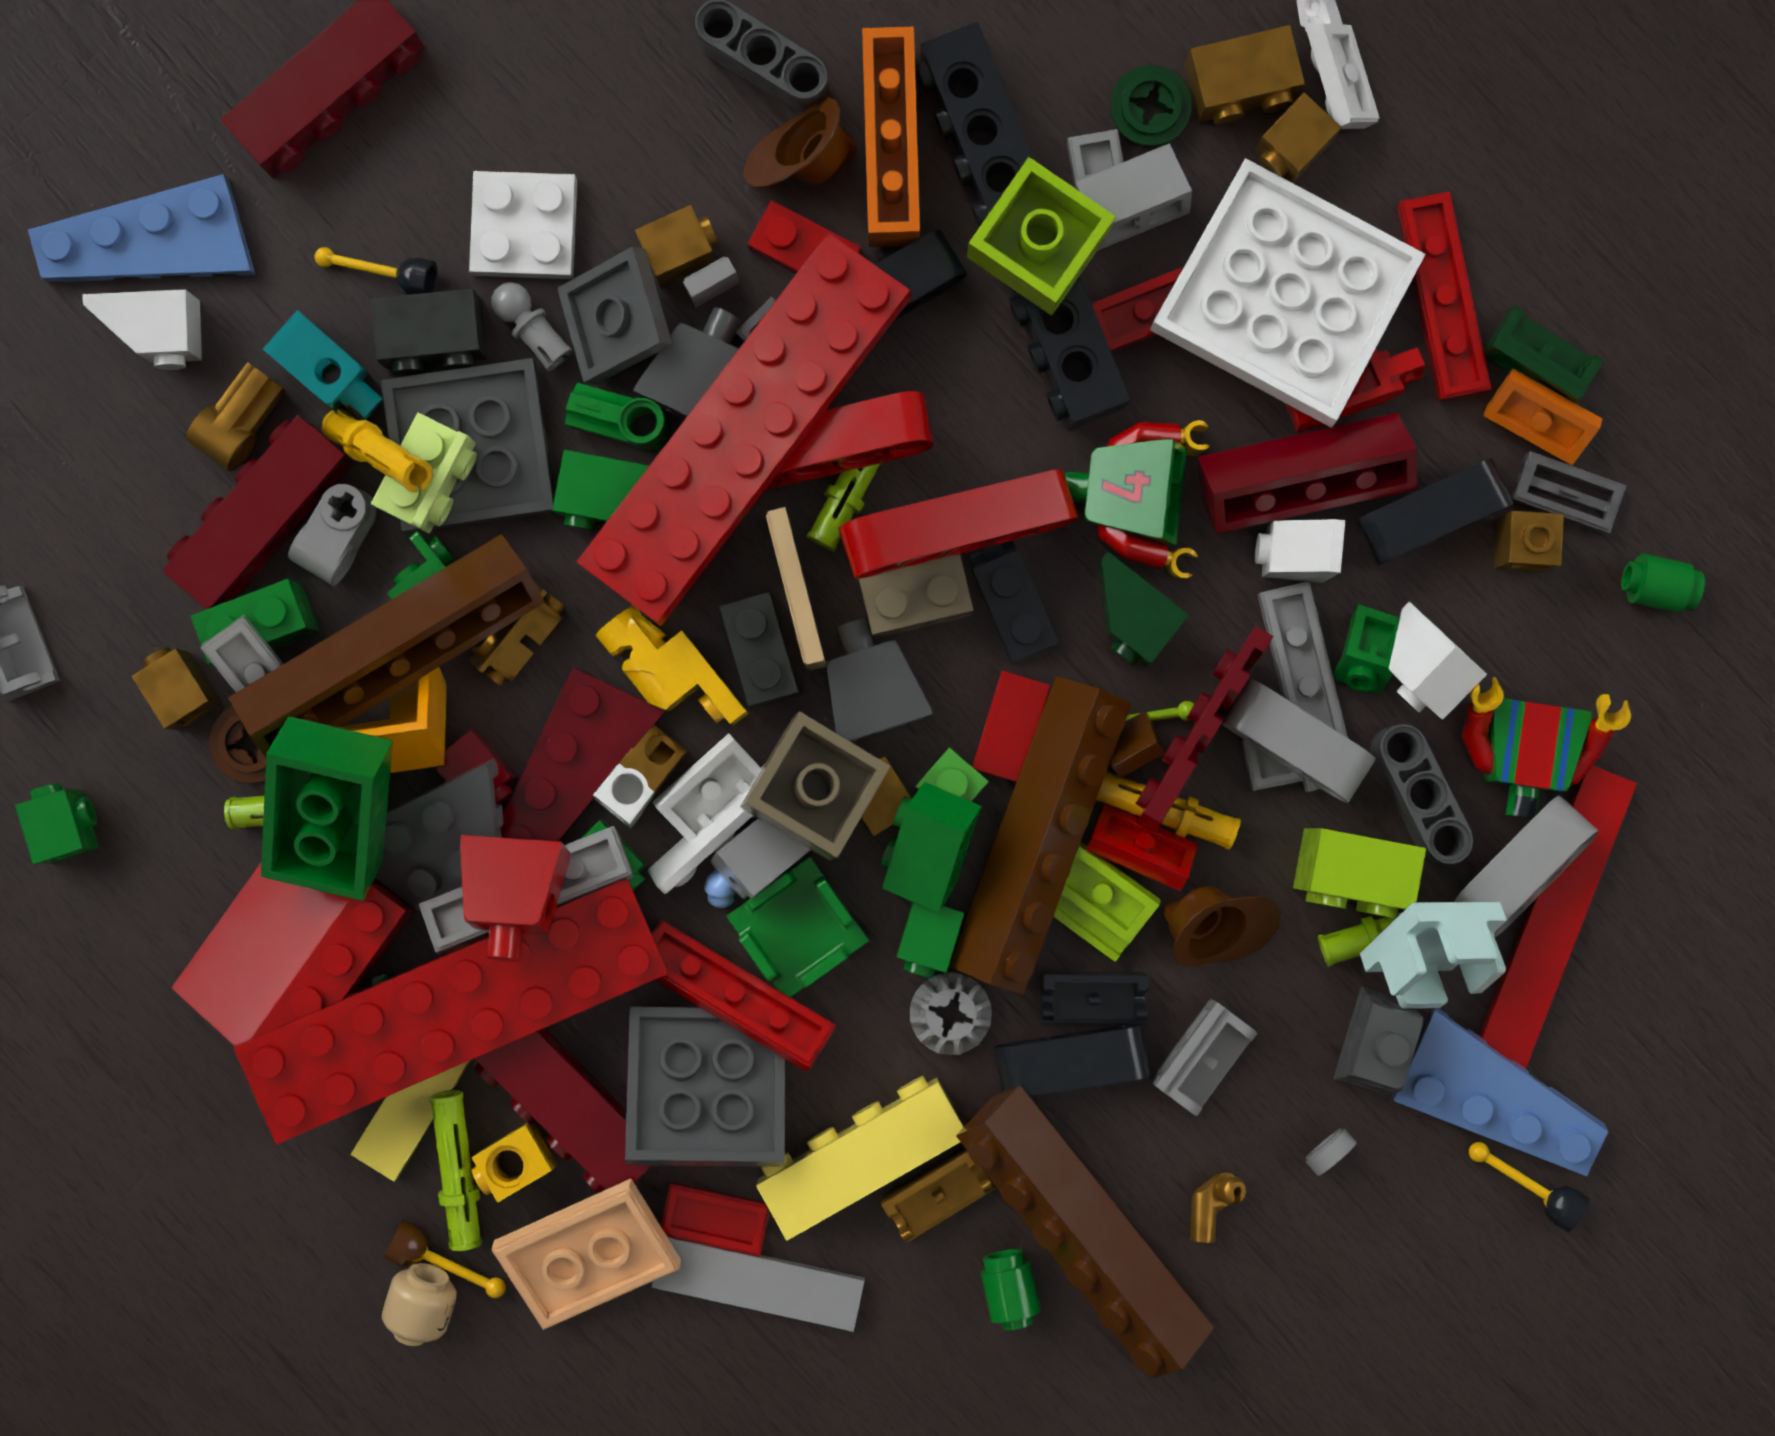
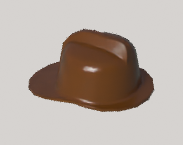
M829 97L820 99L805 109L800 115L777 127L762 138L752 149L745 162L743 176L746 183L754 188H768L784 181L790 176L810 185L822 184L830 179L857 152L855 141L839 122L841 109L838 102Z
M1201 886L1192 890L1181 900L1166 904L1163 910L1164 917L1169 923V930L1175 940L1173 956L1177 964L1184 967L1232 961L1249 956L1261 949L1273 937L1279 927L1281 916L1277 904L1267 897L1247 896L1233 898L1213 886Z

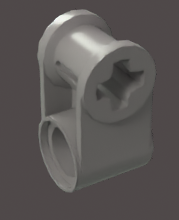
M337 484L330 487L323 494L307 524L303 526L295 537L288 552V559L332 586L337 585L351 568L358 549L371 527L375 524L378 510L375 506L371 505L373 497L366 491L347 484ZM345 501L351 502V505L357 509L356 515L353 518L346 516V512L341 509Z

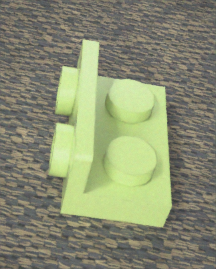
M417 412L401 446L431 465L433 470L432 480L424 490L421 491L417 487V492H411L394 479L385 475L371 505L430 534L434 525L441 526L448 517L453 505V499L449 495L458 478L465 480L471 472L477 457V453L472 451L476 442L468 435L460 431L456 432Z

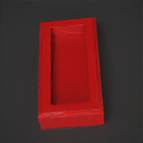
M1003 670L1001 671L972 767L975 770L1017 782L1051 685Z
M671 1181L661 1228L667 1237L760 1257L770 1210L764 1201Z

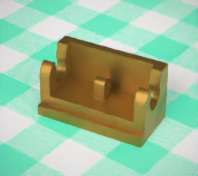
M963 1146L881 1196V1205L888 1217H892L903 1241L909 1242L995 1190L996 1187L983 1169L971 1160L967 1149Z

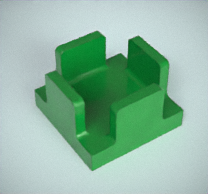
M809 857L760 891L755 897L749 899L726 916L740 935L739 941L768 982L771 980L777 990L789 997L812 984L846 960L854 951L869 942V938L812 857Z

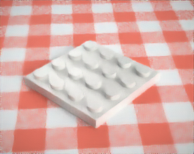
M1245 158L1157 314L1150 331L1332 428L1426 254Z

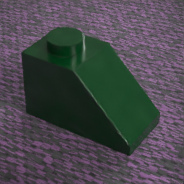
M1107 552L1097 564L1105 633L1114 642L1110 650L1132 667H1135L1138 662L1147 667L1152 664L1188 618L1189 614L1110 552Z

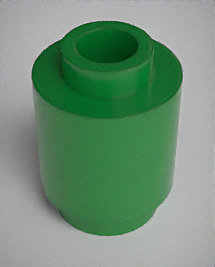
M1646 553L1638 555L1635 561H1629L1624 568L1621 578V588L1623 591H1626L1627 599L1630 603L1674 613H1681L1683 610H1695L1701 601L1705 587L1704 573L1694 570L1691 563Z
M1007 1249L984 1256L982 1259L985 1269L981 1270L980 1274L991 1322L1002 1323L1003 1330H1016L1032 1325V1316L1041 1312V1306L1031 1261L1025 1260L1023 1249Z

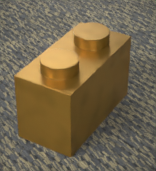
M1290 25L1191 48L1184 64L1198 121L1203 122L1213 119L1216 125L1236 121L1244 116V111L1261 107L1265 113L1286 109L1293 104L1294 99H1297L1305 85Z

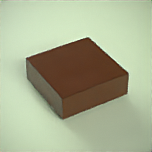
M1146 710L1125 721L1124 728L1121 731L1110 761L1112 768L1120 778L1165 754L1155 723Z

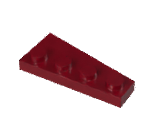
M1255 626L1236 653L1229 649L1226 650L1212 673V676L1220 680L1211 696L1203 691L1201 692L1186 717L1194 722L1187 737L1183 738L1176 734L1161 759L1162 762L1169 765L1160 782L1151 777L1135 804L1143 808L1136 821L1137 824L1152 833L1160 826L1196 767L1200 754H1203L1223 722L1224 713L1226 710H1229L1249 679L1250 675L1248 673L1262 653L1265 652L1274 636Z
M572 668L503 813L502 838L561 842L592 801L594 802L593 794L629 750L631 748L634 749L644 735L653 726L657 725L667 711Z

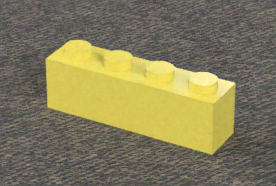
M924 1076L912 1080L897 1090L900 1096L898 1100L884 1108L881 1107L879 1101L868 1105L852 1115V1119L855 1122L854 1125L838 1134L834 1127L822 1131L806 1142L810 1150L794 1159L791 1158L788 1152L785 1153L783 1167H761L765 1175L758 1179L756 1187L786 1241L960 1143L956 1135L963 1129L964 1124L938 1078L928 1083Z

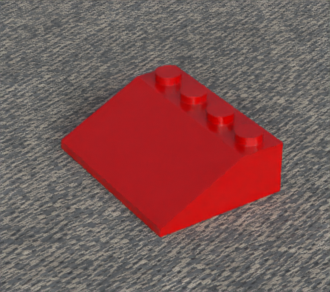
M260 863L174 983L172 989L229 1042L236 1046L342 1000L351 993L358 992L364 985L363 980L369 978L416 912V909L377 879H374L364 901L263 878L261 877Z

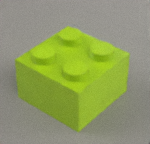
M1028 157L968 243L967 258L1052 316L1111 232L1116 216Z
M1304 828L1293 889L1307 891L1305 899L1307 902L1346 909L1347 899L1358 901L1356 911L1397 918L1399 909L1406 910L1412 903H1417L1426 848L1323 828Z

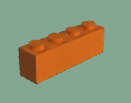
M914 27L862 28L869 247L907 246L920 238Z

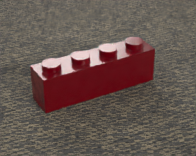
M359 0L220 120L273 179L279 173L285 174L296 168L304 158L303 152L318 139L324 141L333 136L343 124L342 119L357 106L359 108L365 107L374 101L381 92V85L395 73L401 75L410 70L419 60V53L425 47L416 31L388 0Z
M1398 413L1198 457L1201 498L1216 534L1417 489V448Z
M299 415L292 422L290 420L284 421L274 430L269 438L271 446L258 460L256 458L251 459L239 470L235 477L237 485L225 498L218 497L210 503L201 516L203 521L201 526L191 537L186 535L178 540L167 554V559L170 561L161 571L206 610L236 599L313 512L323 494L330 487L335 486L356 463L311 423Z
M545 1028L474 1058L477 1062L473 1065V1068L477 1074L494 1088L500 1084L513 1097L510 1105L514 1111L529 1124L536 1120L550 1134L546 1140L552 1149L567 1161L573 1157L587 1171L583 1177L595 1192L600 1193L629 1179H632L635 1183L652 1166L625 1165L627 1110Z

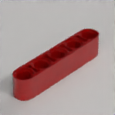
M906 391L826 410L765 491L902 459L930 450L933 447V438L924 394L916 391Z
M1055 469L869 514L846 522L838 529L854 578L863 579L1051 531L1075 522L1079 519L1063 469Z

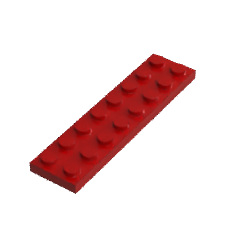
M828 232L576 562L662 626L912 298L910 289Z
M627 878L556 907L550 930L547 934L522 933L518 962H502L487 959L489 936L236 1045L233 1049L276 1145L667 975L668 970Z

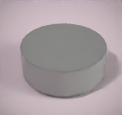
M1339 1128L1307 1155L1306 1163L1317 1176H1320L1349 1153L1357 1142L1345 1128Z

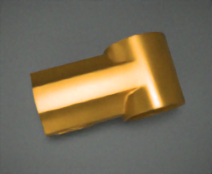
M247 362L217 404L207 406L194 419L186 434L187 442L227 471H233L243 463L252 451L257 439L256 431L285 394L286 390Z

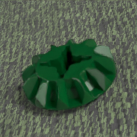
M1155 65L1141 66L1126 73L1116 84L1111 96L1110 118L1113 119L1120 136L1127 137L1135 142L1138 147L1143 145L1161 147L1174 138H1178L1186 127L1191 114V96L1183 80L1173 71ZM1153 89H1157V107L1164 109V114L1155 113L1152 120H1149L1148 125L1143 124L1144 118L1142 117L1143 109L1136 106V103H1145L1148 96H1151Z

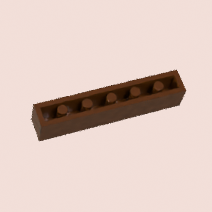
M501 534L231 695L228 699L249 736L266 758V753L288 716L339 728L545 602L528 569Z
M1058 676L1055 677L948 967L990 985L1021 995L1025 994L1132 703L1100 688Z
M1018 1085L991 1098L956 1135L967 1149L971 1160L988 1175L1000 1190L1003 1200L1016 1210L1032 1230L1036 1241L1048 1250L1066 1273L1068 1281L1076 1289L1080 1290L1098 1313L1101 1322L1116 1335L1128 1350L1137 1367L1143 1370L1150 1379L1183 1370L1214 1327L1024 1089Z

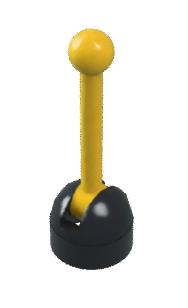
M327 247L319 248L314 255L315 262L320 267L327 268L333 264L396 278L397 284L406 295L432 293L437 283V263L429 259L420 257L408 258L401 262L398 268L335 255Z
M1475 1142L1470 1146L1469 1156L1473 1161L1479 1163L1486 1162L1543 1198L1546 1216L1567 1233L1570 1232L1584 1215L1590 1199L1580 1191L1567 1186L1554 1188L1549 1191L1492 1155L1485 1143Z

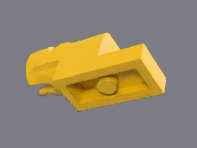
M633 605L617 615L597 632L596 637L612 656L620 655L625 650H632L630 658L623 662L622 670L649 704L666 711H671L701 687L705 694L698 701L716 723L725 718L730 725L734 726L749 714L682 630L668 642H665L663 638L667 635L647 620Z

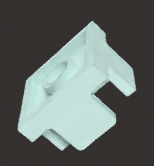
M1500 902L1412 903L1360 953L1366 972L1384 973L1391 995H1396L1401 1008H1441L1447 1003L1448 998L1438 971H1452L1459 965L1468 991L1471 994L1482 993L1505 973L1506 967L1494 933L1507 919Z

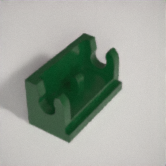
M1512 306L1484 348L1485 359L1507 373L1515 369L1574 403L1580 401L1599 370L1603 359L1595 354L1593 356L1585 354L1524 316L1525 311L1518 306Z

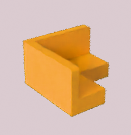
M440 667L390 696L389 719L345 725L339 728L393 740L390 773L443 766L445 756L447 683Z

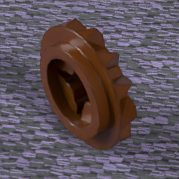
M230 706L218 716L212 726L209 737L212 759L219 770L233 780L243 783L264 782L266 758L259 748L257 760L253 757L250 750L232 749V746L240 744V741L247 738V732L234 707Z

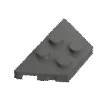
M494 758L387 811L383 862L375 879L419 912L421 911L420 903L462 887L461 835L502 838L501 828L504 822L502 804H496L493 778L499 773L498 765Z

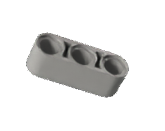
M1248 679L1222 722L1227 729L1345 803H1349L1376 760L1372 754L1253 679Z
M1557 796L1461 891L1455 902H1500L1507 921L1495 931L1494 937L1496 938L1591 844L1598 835L1599 830L1565 799Z

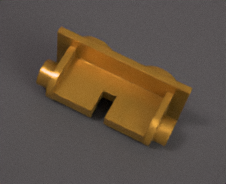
M535 583L543 598L547 592ZM549 594L544 600L545 603L472 646L474 654L470 657V662L481 673L490 665L491 667L485 674L500 686L507 679L513 681L534 654L520 643L521 639L526 634L541 645L563 619L559 614L565 606Z

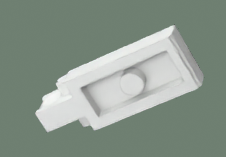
M1297 0L1300 25L1305 27L1312 48L1311 60L1321 77L1326 94L1325 105L1329 116L1342 127L1341 129H1365L1377 123L1380 117L1352 26L1343 25L1336 1Z

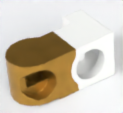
M656 725L653 726L634 749L631 748L593 794L595 801L631 829L656 793L681 763L687 750Z

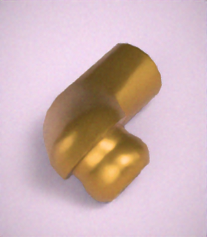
M1228 1172L1216 1174L1195 1190L1191 1201V1241L1201 1243H1213L1216 1241L1217 1214L1232 1203H1241L1245 1197L1246 1186L1240 1178Z

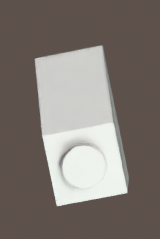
M186 289L83 294V305L135 353L154 363V368L178 370L186 367L185 361H202L200 300Z
M1345 520L1273 521L1266 527V533H1259L1256 540L1255 563L1263 564L1262 577L1323 583L1341 573Z
M1408 602L1402 608L1389 664V670L1403 683L1397 692L1419 713L1427 706L1443 720L1487 674L1412 603Z

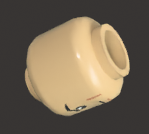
M418 1263L398 1272L392 1278L382 1311V1320L386 1328L394 1334L397 1341L408 1346H419L424 1342L435 1341L445 1334L457 1297V1291L449 1280L448 1274L435 1265Z

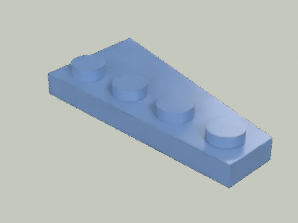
M224 174L28 229L40 276L46 282L105 281L123 277L161 279V276L189 275L190 277H213V274L256 275L230 181Z
M1440 1008L1430 1009L1421 1028L1405 1085L1402 1091L1392 1093L1393 1100L1397 1103L1584 1176L1588 1175L1608 1134V1129L1602 1121L1553 1087H1548L1530 1075L1526 1068L1513 1059L1509 1060L1487 1044L1486 1040L1470 1029L1466 1030L1457 1024Z

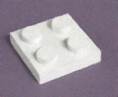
M473 171L469 265L471 275L573 279L577 178L575 174Z

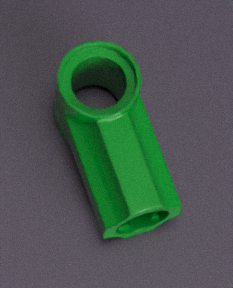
M577 383L574 390L570 393L565 425L569 428L630 444L643 452L660 450L671 437L672 426L669 418L654 401L648 398L634 399L581 383ZM645 414L655 415L657 425L654 431L644 437L636 436L634 434L636 420Z

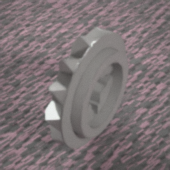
M946 972L927 979L917 989L911 1001L910 1022L915 1035L922 1044L938 1054L961 1055L980 1044L991 1025L992 1009L988 995L977 981L964 974ZM955 992L960 993L958 997L959 1011L966 1014V1017L972 1018V1022L965 1020L963 1023L955 1021L952 1028L948 1029L947 1035H943V1017L937 1015L936 1011L930 1010L929 1006L937 1008L938 1006L947 1007L950 999L953 1000Z

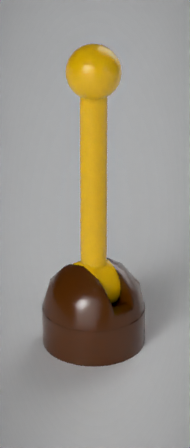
M402 1220L384 1256V1259L405 1267L417 1264L424 1259L485 1288L487 1295L491 1298H500L506 1291V1284L501 1278H486L428 1250L424 1232Z

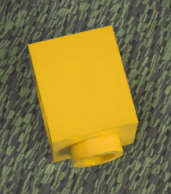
M527 1122L471 1157L476 1165L471 1171L477 1185L485 1195L492 1193L497 1203L549 1173L559 1164L535 1122L532 1124ZM502 1151H514L522 1158L523 1171L521 1175L510 1176L502 1171L499 1165V1156Z

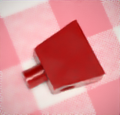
M461 835L460 851L463 915L465 922L474 929L490 930L487 959L502 962H518L522 933L547 934L550 930L571 853L562 842Z

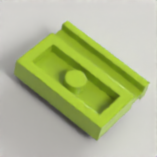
M1080 842L1053 917L1116 962L1127 945L1132 942L1159 907L1161 899L1105 858L1086 850L1087 845Z

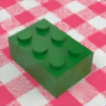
M291 716L287 717L266 753L261 877L364 901L383 862L393 740Z

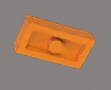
M1515 369L1511 370L1492 397L1483 415L1570 465L1575 463L1599 431L1603 418Z

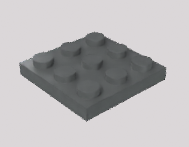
M533 358L381 380L388 437L401 446L417 412L456 432L460 431L468 435L476 442L472 450L477 453L474 466L465 480L458 478L449 495L453 499L451 511L441 526L434 525L432 530L553 512L555 496L537 368ZM400 520L401 531L405 534L422 531Z
M630 1006L625 1165L783 1167L785 1162V1059L702 1008Z

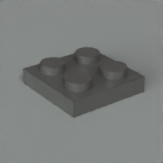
M632 246L557 288L584 383L598 384L673 345L647 253L643 248Z

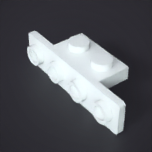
M729 733L653 801L659 812L683 836L677 844L648 869V873L654 883L664 894L668 893L673 887H680L688 882L696 872L697 866L705 858L734 838L735 831L750 818H756V816L740 808V805L764 765L760 767Z

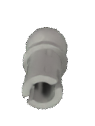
M508 282L503 283L494 290L491 297V305L495 315L504 322H515L517 324L512 331V335L515 339L521 338L529 346L547 371L554 370L567 360L566 357L570 356L573 350L560 338L545 319L546 312L542 308L533 312L530 310L531 297L523 286Z

